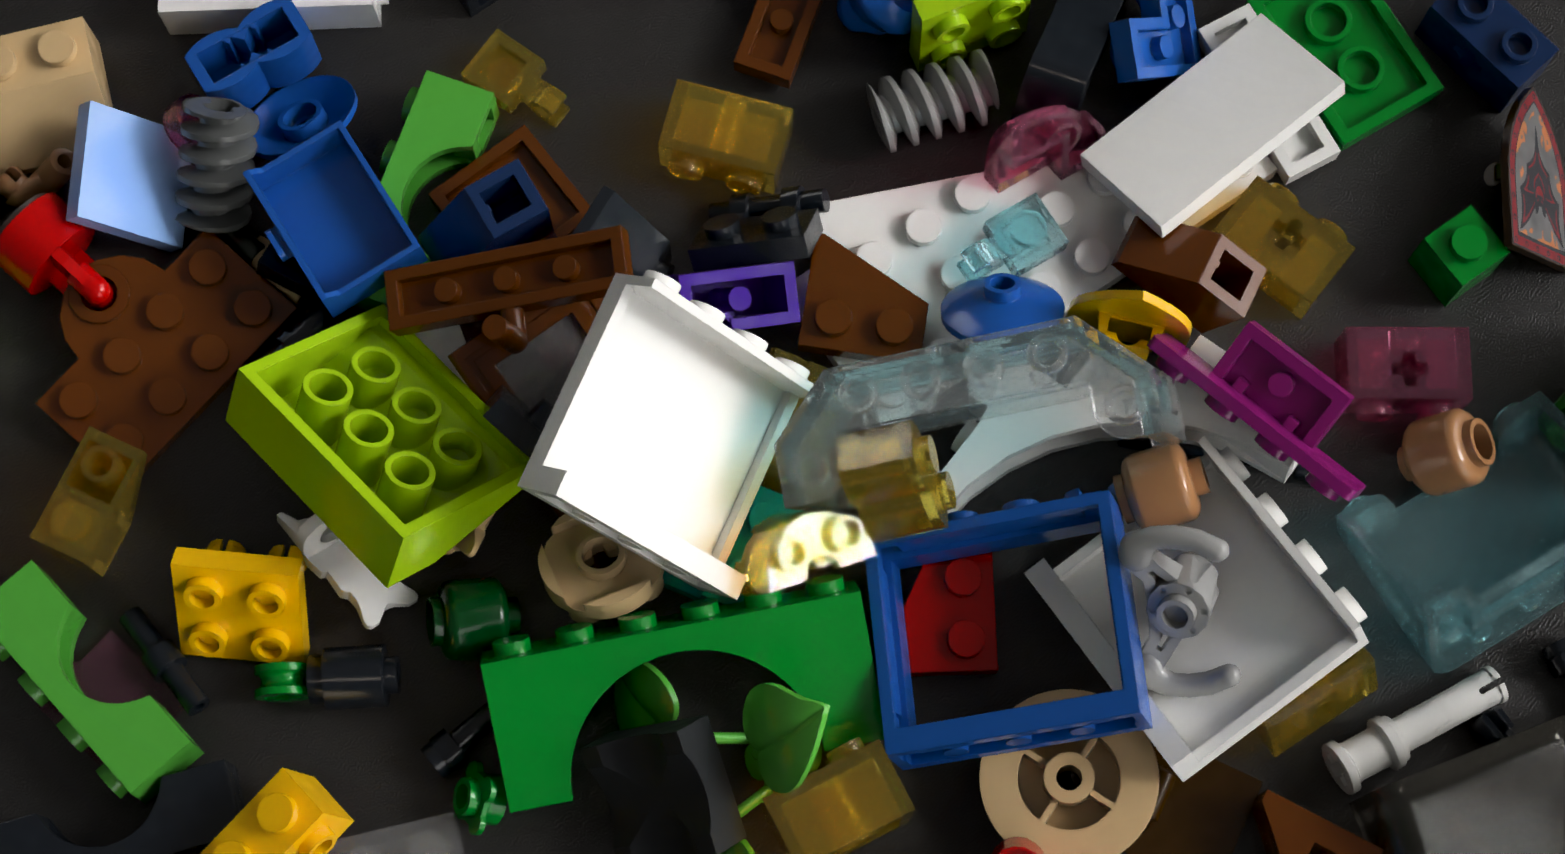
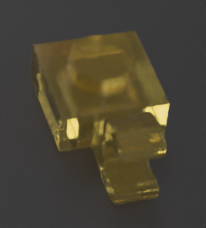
M499 29L495 30L461 72L464 83L494 92L497 105L510 114L523 101L542 120L557 128L570 111V107L563 103L567 98L566 95L555 86L540 78L547 70L544 60Z

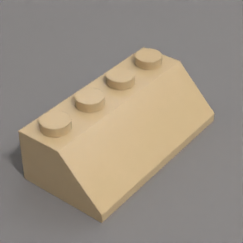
M83 16L0 36V176L10 166L19 167L24 174L33 173L52 151L57 148H65L74 152L79 105L91 100L113 108L100 43Z

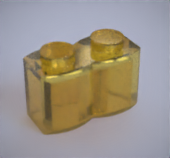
M912 420L836 436L839 479L848 500L857 508L863 527L872 542L879 543L949 528L947 510L956 508L955 489L949 472L939 473L937 451L931 435L921 436L916 424Z

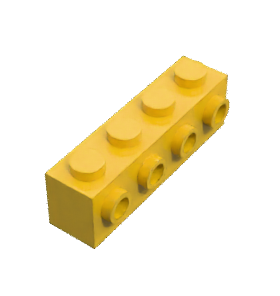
M282 767L200 854H327L354 820L314 776Z

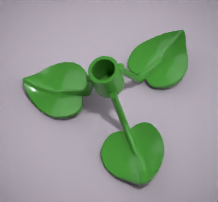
M645 662L615 681V712L620 730L677 720L680 708L678 697L668 679L652 664ZM766 682L754 686L746 697L743 708L744 732H713L717 744H749L745 750L746 767L754 779L764 781L762 788L737 806L741 818L771 795L789 793L798 789L803 784L808 773L814 772L819 768L822 760L820 743L830 709L829 704L803 697L783 685ZM743 839L721 854H755L749 842Z

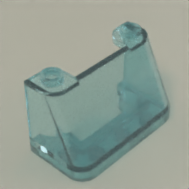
M1538 391L1522 402H1514L1507 405L1495 417L1492 436L1495 442L1496 457L1494 463L1489 466V471L1483 482L1441 496H1431L1422 492L1397 508L1385 495H1362L1352 500L1341 513L1336 515L1337 530L1341 540L1418 655L1435 673H1448L1462 666L1565 601V414L1541 391Z

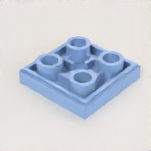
M91 100L79 105L66 221L168 252L182 249L185 226L175 219L179 213L186 211L187 208L176 203L175 192L189 187V185L178 181L176 173L180 167L191 165V163L179 157L178 148L182 144L194 142V140L181 135V132L174 128Z

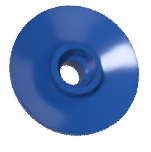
M319 75L302 79L270 95L254 111L260 121L259 130L254 135L258 144V150L255 155L262 159L275 160L339 120L342 121L346 128L352 120L358 105L357 94L353 86L347 80L338 76Z
M997 273L962 283L952 289L941 303V321L946 330L966 343L986 348H1018L1040 342L1053 335L1061 327L1065 316L1063 299L1053 288L1040 281L1008 273Z

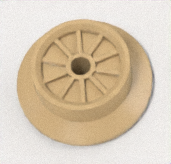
M1077 689L1052 690L1032 696L1014 708L1096 693ZM1140 730L982 757L979 784L985 811L995 830L1003 840L1011 837L1028 838L1035 842L1044 854H1121L1139 838L1152 817L1159 793V768L1152 743L1144 731ZM1071 771L1079 776L1081 784L1074 790H1065L1057 783V777L1062 772Z

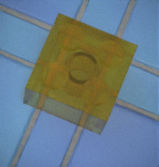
M860 737L850 740L827 753L826 757L828 760L825 762L826 766L808 775L798 789L789 793H778L771 790V795L762 799L763 814L784 854H849L909 823L915 811V807L880 740L878 739L864 746Z

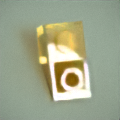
M89 426L33 529L30 538L48 552L103 577L132 524L148 454Z

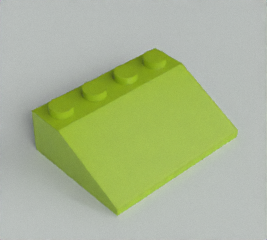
M381 304L238 368L225 419L386 588L435 563L520 492L522 488L517 485L530 459L483 417L485 403L415 334L397 336L389 331L388 310L385 304Z

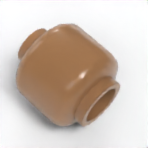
M1460 408L1450 409L1409 423L1402 437V446L1397 451L1398 466L1404 478L1410 482L1413 481L1422 492L1431 496H1441L1483 482L1489 471V466L1494 463L1496 457L1495 442L1487 424L1482 419L1474 418L1469 412Z
M1174 442L1129 454L1122 461L1121 474L1113 476L1116 497L1126 523L1136 522L1141 529L1157 525H1181L1196 520L1201 512L1200 496L1211 493L1208 477L1200 456L1188 459L1184 449Z

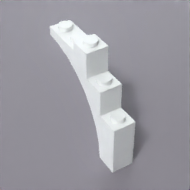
M1201 334L1190 348V350L1212 367H1215L1226 353V351ZM1101 344L1092 356L1083 352L1076 359L1064 379V382L1069 385L1067 388L1009 348H1005L995 362L987 358L972 376L968 388L972 390L970 394L971 413L981 420L979 423L973 419L968 421L956 436L951 446V449L956 453L941 471L934 467L923 478L914 494V497L919 500L915 507L918 521L921 524L927 525L942 522L944 515L961 511L970 500L1009 472L1050 453L1097 441L1151 438L1200 447L1197 441L1206 436L1218 452L1228 446L1241 461L1283 484L1297 467L1298 463L1291 457H1288L1283 462L1267 453L1254 440L1258 434L1256 430L1240 418L1233 423L1213 411L1204 401L1208 393L1190 379L1186 384H1182L1161 371L1160 376L1166 380L1163 382L1135 362L1099 354Z

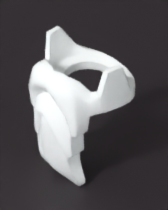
M282 512L277 514L278 523L302 552L306 566L320 579L326 578L340 598L347 599L352 603L359 614L362 625L366 629L371 630L378 626L386 610L393 607H409L417 602V593L401 582L386 588L316 514L302 520H297Z

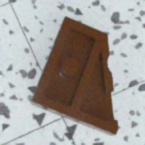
M822 233L812 254L798 351L919 369L929 304Z

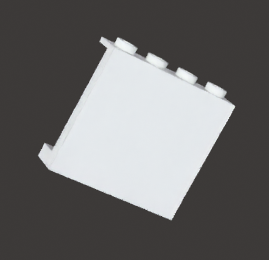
M646 270L643 276L615 273L517 486L696 589L737 600L747 576L726 565L727 559L799 398L825 402L828 393L807 380L810 371L802 365L786 358H774L766 352L768 343L762 338L741 329L732 330L723 324L726 316L717 308L698 300L689 301L679 294L681 285L674 279L653 270Z
M1203 436L1197 442L1204 453L1200 458L1208 477L1211 493L1200 496L1201 512L1199 517L1180 526L1201 529L1225 540L1229 546V555L1221 562L1209 560L1219 573L1216 584L1220 593L1207 626L1198 635L1182 639L1165 666L1174 673L1190 674L1206 672L1225 664H1233L1240 670L1241 679L1236 686L1214 695L1191 698L1168 696L1148 690L1153 728L1143 731L1182 782H1185L1369 643L1360 625L1367 618V615L1359 603L1344 586L1335 593L1320 576L1328 568L1317 552L1305 539L1294 545L1281 529L1289 521L1274 500L1266 492L1256 498L1243 483L1251 475L1236 454L1228 446L1218 452L1206 436ZM1123 517L1125 535L1141 529L1136 522L1127 524ZM1100 533L1054 569L1043 558L1025 571L1024 574L1110 688L1116 691L1123 688ZM1176 549L1158 550L1171 559L1180 554L1192 553ZM1131 572L1142 648L1149 636V622L1146 612L1147 600L1143 581ZM1163 634L1158 646L1162 647L1168 636Z

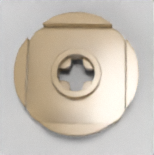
M567 514L559 517L551 527L553 535L546 542L545 549L541 544L538 554V566L545 589L552 601L560 608L568 611L569 616L577 623H595L598 620L623 616L636 610L644 603L654 600L663 591V569ZM604 551L609 558L618 556L608 567L600 569L590 567L594 564L593 555L598 552Z

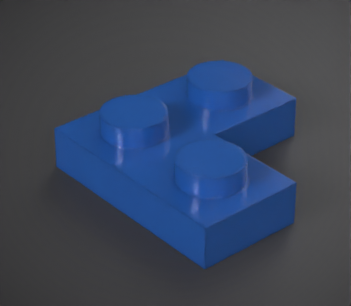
M1136 0L1140 7L1142 18H1128L1109 23L1111 35L1110 57L1116 68L1118 83L1177 79L1201 60L1192 0Z

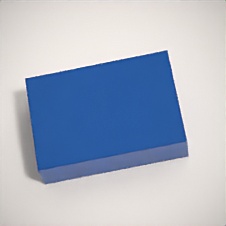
M341 120L265 166L248 169L243 172L246 180L275 225L273 228L265 231L274 249L283 262L293 256L295 257L333 318L385 287L384 271L423 264L428 261L417 239Z

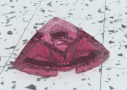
M1053 105L1032 110L1004 123L995 131L986 153L984 179L997 193H1000L1048 166L1062 181L1084 168L1081 163L1080 154L1107 133L1097 119L1086 110L1078 111L1068 108L1066 105Z

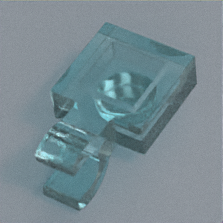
M1034 193L985 221L982 230L988 239L980 240L964 249L960 254L963 259L957 263V267L967 281L985 277L1004 264L1012 275L1021 276L1063 252L1069 240L1037 193Z

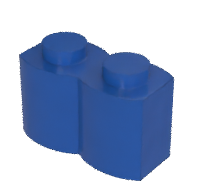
M273 0L257 7L241 21L238 28L222 29L205 36L194 44L184 57L206 97L232 99L250 109L266 96L270 88L285 87L302 80L313 72L322 60L313 35L292 0Z

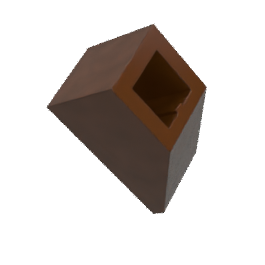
M1138 216L1134 217L1111 264L1146 292L1161 298L1183 312L1191 321L1192 326L1200 333H1205L1245 318L1267 271V268L1223 234L1180 224L1164 238H1161Z

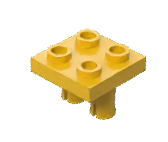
M223 539L211 541L207 549L176 547L170 567L180 649L183 655L267 663H306L310 650L304 571L307 566L302 552L297 546L290 545L287 557H284V545L273 546L268 555L247 553L245 548L234 540H229L226 550L222 551Z

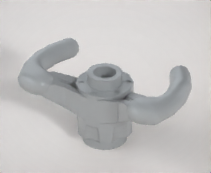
M1180 525L1145 527L1129 532L1122 537L1118 550V558L1122 565L1143 581L1147 600L1146 612L1148 614L1149 636L1142 646L1147 689L1168 696L1191 698L1214 695L1236 686L1241 679L1240 670L1233 664H1225L1206 672L1190 674L1174 673L1165 666L1182 639L1198 635L1207 626L1220 593L1216 584L1219 573L1209 560L1214 562L1225 560L1229 555V546L1225 540L1201 529ZM1176 549L1192 553L1180 554L1171 559L1158 550ZM1164 634L1168 637L1165 640L1163 646L1160 647L1158 646V644L1160 643L1161 638Z

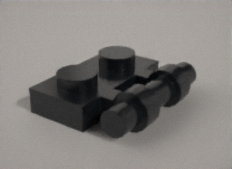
M798 185L783 187L781 193L777 195L754 197L751 192L732 194L729 201L711 203L709 205V220L703 223L688 249L694 272L810 258L823 232L819 213H826L830 209V199L827 190L822 188L805 191L803 186Z

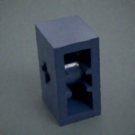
M1436 0L1430 6L1414 33L1499 113L1509 106L1524 89L1528 88L1542 74L1559 51L1556 45L1507 0Z

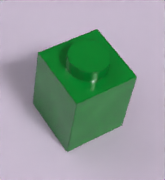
M1470 205L1426 236L1407 261L1444 307H1446L1492 274L1510 251L1504 246L1476 209Z

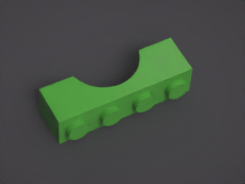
M426 70L420 87L413 86L409 90L401 114L405 124L398 141L390 140L386 145L379 167L380 174H383L380 183L408 227L413 203L420 191L431 180L444 172L464 168L484 154L500 115L494 92ZM425 253V255H426L428 261H426V262H424V263L431 262V260H430V258H429V255H427V254ZM385 287L352 307L368 311L381 304L387 306Z
M30 560L0 586V660L4 662L12 656L25 671L17 678V681L41 707L49 701L53 703L64 716L56 724L58 729L81 753L90 746L103 761V764L95 770L96 773L120 799L129 792L147 804L159 793L161 777L186 770L204 752L166 708L150 695L125 703H104L93 700L85 695L78 683L74 670V650L77 638L87 618L54 580L34 561Z

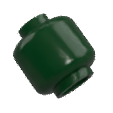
M496 578L445 581L439 586L436 597L427 598L426 628L431 647L439 646L444 657L449 660L480 659L482 651L493 650L491 644L493 641L513 634H519L521 616L517 597H507L501 582Z

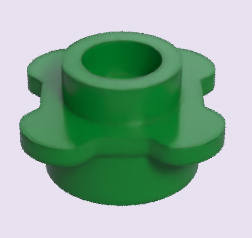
M472 761L467 767L466 777L461 778L455 786L453 807L457 818L467 822L469 833L479 836L484 832L486 825L495 826L501 821L507 806V796L503 777L501 775L484 773L482 762Z

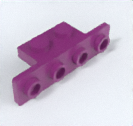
M1255 320L1249 321L1215 367H1212L1169 333L1156 334L1148 342L1147 346L1159 355L1155 364L1164 373L1182 384H1186L1190 379L1208 393L1204 401L1213 411L1230 422L1235 423L1240 418L1258 432L1254 438L1256 443L1273 457L1283 462L1288 457H1291L1309 471L1305 480L1320 494L1333 501H1336L1339 496L1347 501H1351L1358 497L1365 489L1366 485L1317 448L1318 444L1355 397Z

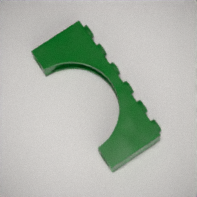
M841 574L823 575L805 581L806 589L781 594L779 586H767L743 593L744 601L719 606L718 599L705 598L682 604L680 606L681 613L656 618L655 611L643 610L618 617L617 626L593 630L592 623L581 622L557 628L555 630V638L530 642L529 635L520 634L493 641L491 643L493 650L482 651L480 666L510 813L573 801L571 771L573 752L579 732L592 707L615 681L632 669L660 656L676 652L710 650L744 657L775 673L797 694L829 704L830 709L821 739L824 751L884 740L880 697L862 596L855 580L844 582L843 575Z

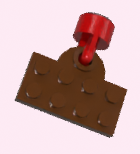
M54 192L40 193L23 203L0 227V267L31 295L39 294L52 285L63 294L60 321L64 339L79 359L35 404L130 489L236 378L238 368L251 363L273 340L276 334L298 314V310L268 281L256 274L257 271L214 233L202 232L166 270L161 269L144 258L117 255L94 261L85 251L94 237L95 229L66 221L67 203Z

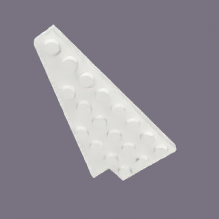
M1081 153L830 201L828 212L819 213L823 234H826L929 304L919 369L826 355L885 438L970 382L976 370L987 358L995 362L1005 350L966 343L946 330L941 321V303L952 289L967 281L997 273H1008L1040 281L1053 288L1063 299L1066 315L1071 301L1078 295L1106 290L1126 277L1111 264L1134 217L1137 215L1082 166ZM1266 156L1181 224L1196 228L1200 227L1273 178L1278 168ZM810 269L796 278L801 321ZM1018 347V348H1009V349L1014 352V351H1016L1017 349H1019L1020 347Z

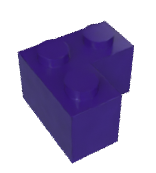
M794 261L771 262L667 275L681 285L679 294L687 300H698L723 312L726 316L723 324L732 330L801 322Z

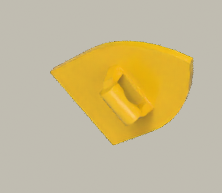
M1101 290L1078 295L1071 301L1063 322V327L1097 335L1101 342L1099 354L1143 365L1146 364L1148 354L1152 352L1147 344L1154 335L1169 333L1186 346L1190 340L1193 328L1189 318L1179 309L1161 298L1141 290ZM1121 341L1133 343V345L1123 344Z

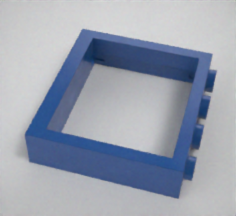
M1076 488L1066 492L1063 499L1042 503L1034 499H1018L1004 504L1000 511L984 514L966 510L955 511L944 515L942 522L922 526L910 522L895 523L896 530L863 537L885 754L902 770L1153 728L1131 572L1122 565L1118 558L1119 545L1122 537L1125 536L1123 516L1120 506L1110 490L1082 494L1080 489ZM1101 532L1123 689L917 725L900 569Z

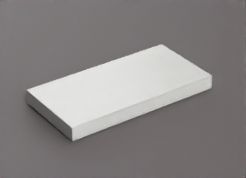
M1260 13L1080 154L1081 163L1091 175L1161 238H1164L1345 94V81Z

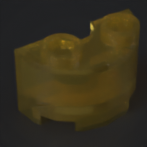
M830 510L793 512L772 515L755 525L750 531L753 535L745 545L742 560L735 563L734 569L747 576L740 594H770L808 580V569H818L832 563L835 568H843L874 557L878 553L862 521L855 516L849 514L842 515Z

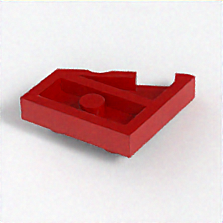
M992 552L923 565L904 605L911 676L996 674L998 671Z

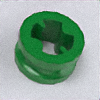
M271 662L256 665L254 667V675L261 679V686L254 690V699L266 702H290L309 699L307 687L304 683L307 663Z

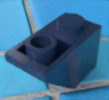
M517 158L463 188L418 236V239L427 255H429L431 262L539 241L553 233L554 228L547 205Z

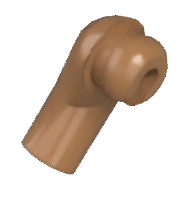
M65 148L55 149L29 178L24 175L19 167L10 166L0 176V194L8 199L5 203L19 208L37 194L59 192L71 178L73 152Z

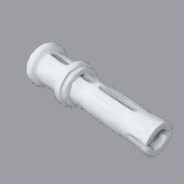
M1486 665L1480 668L1478 672L1392 719L1388 716H1375L1368 720L1367 728L1353 737L1341 743L1330 740L1323 744L1321 749L1325 764L1339 787L1348 795H1353L1360 791L1362 787L1361 782L1388 767L1398 770L1406 766L1407 761L1411 757L1410 751L1430 742L1437 736L1495 705L1506 702L1509 696L1505 683L1481 694L1479 692L1480 688L1500 678V675L1494 668Z

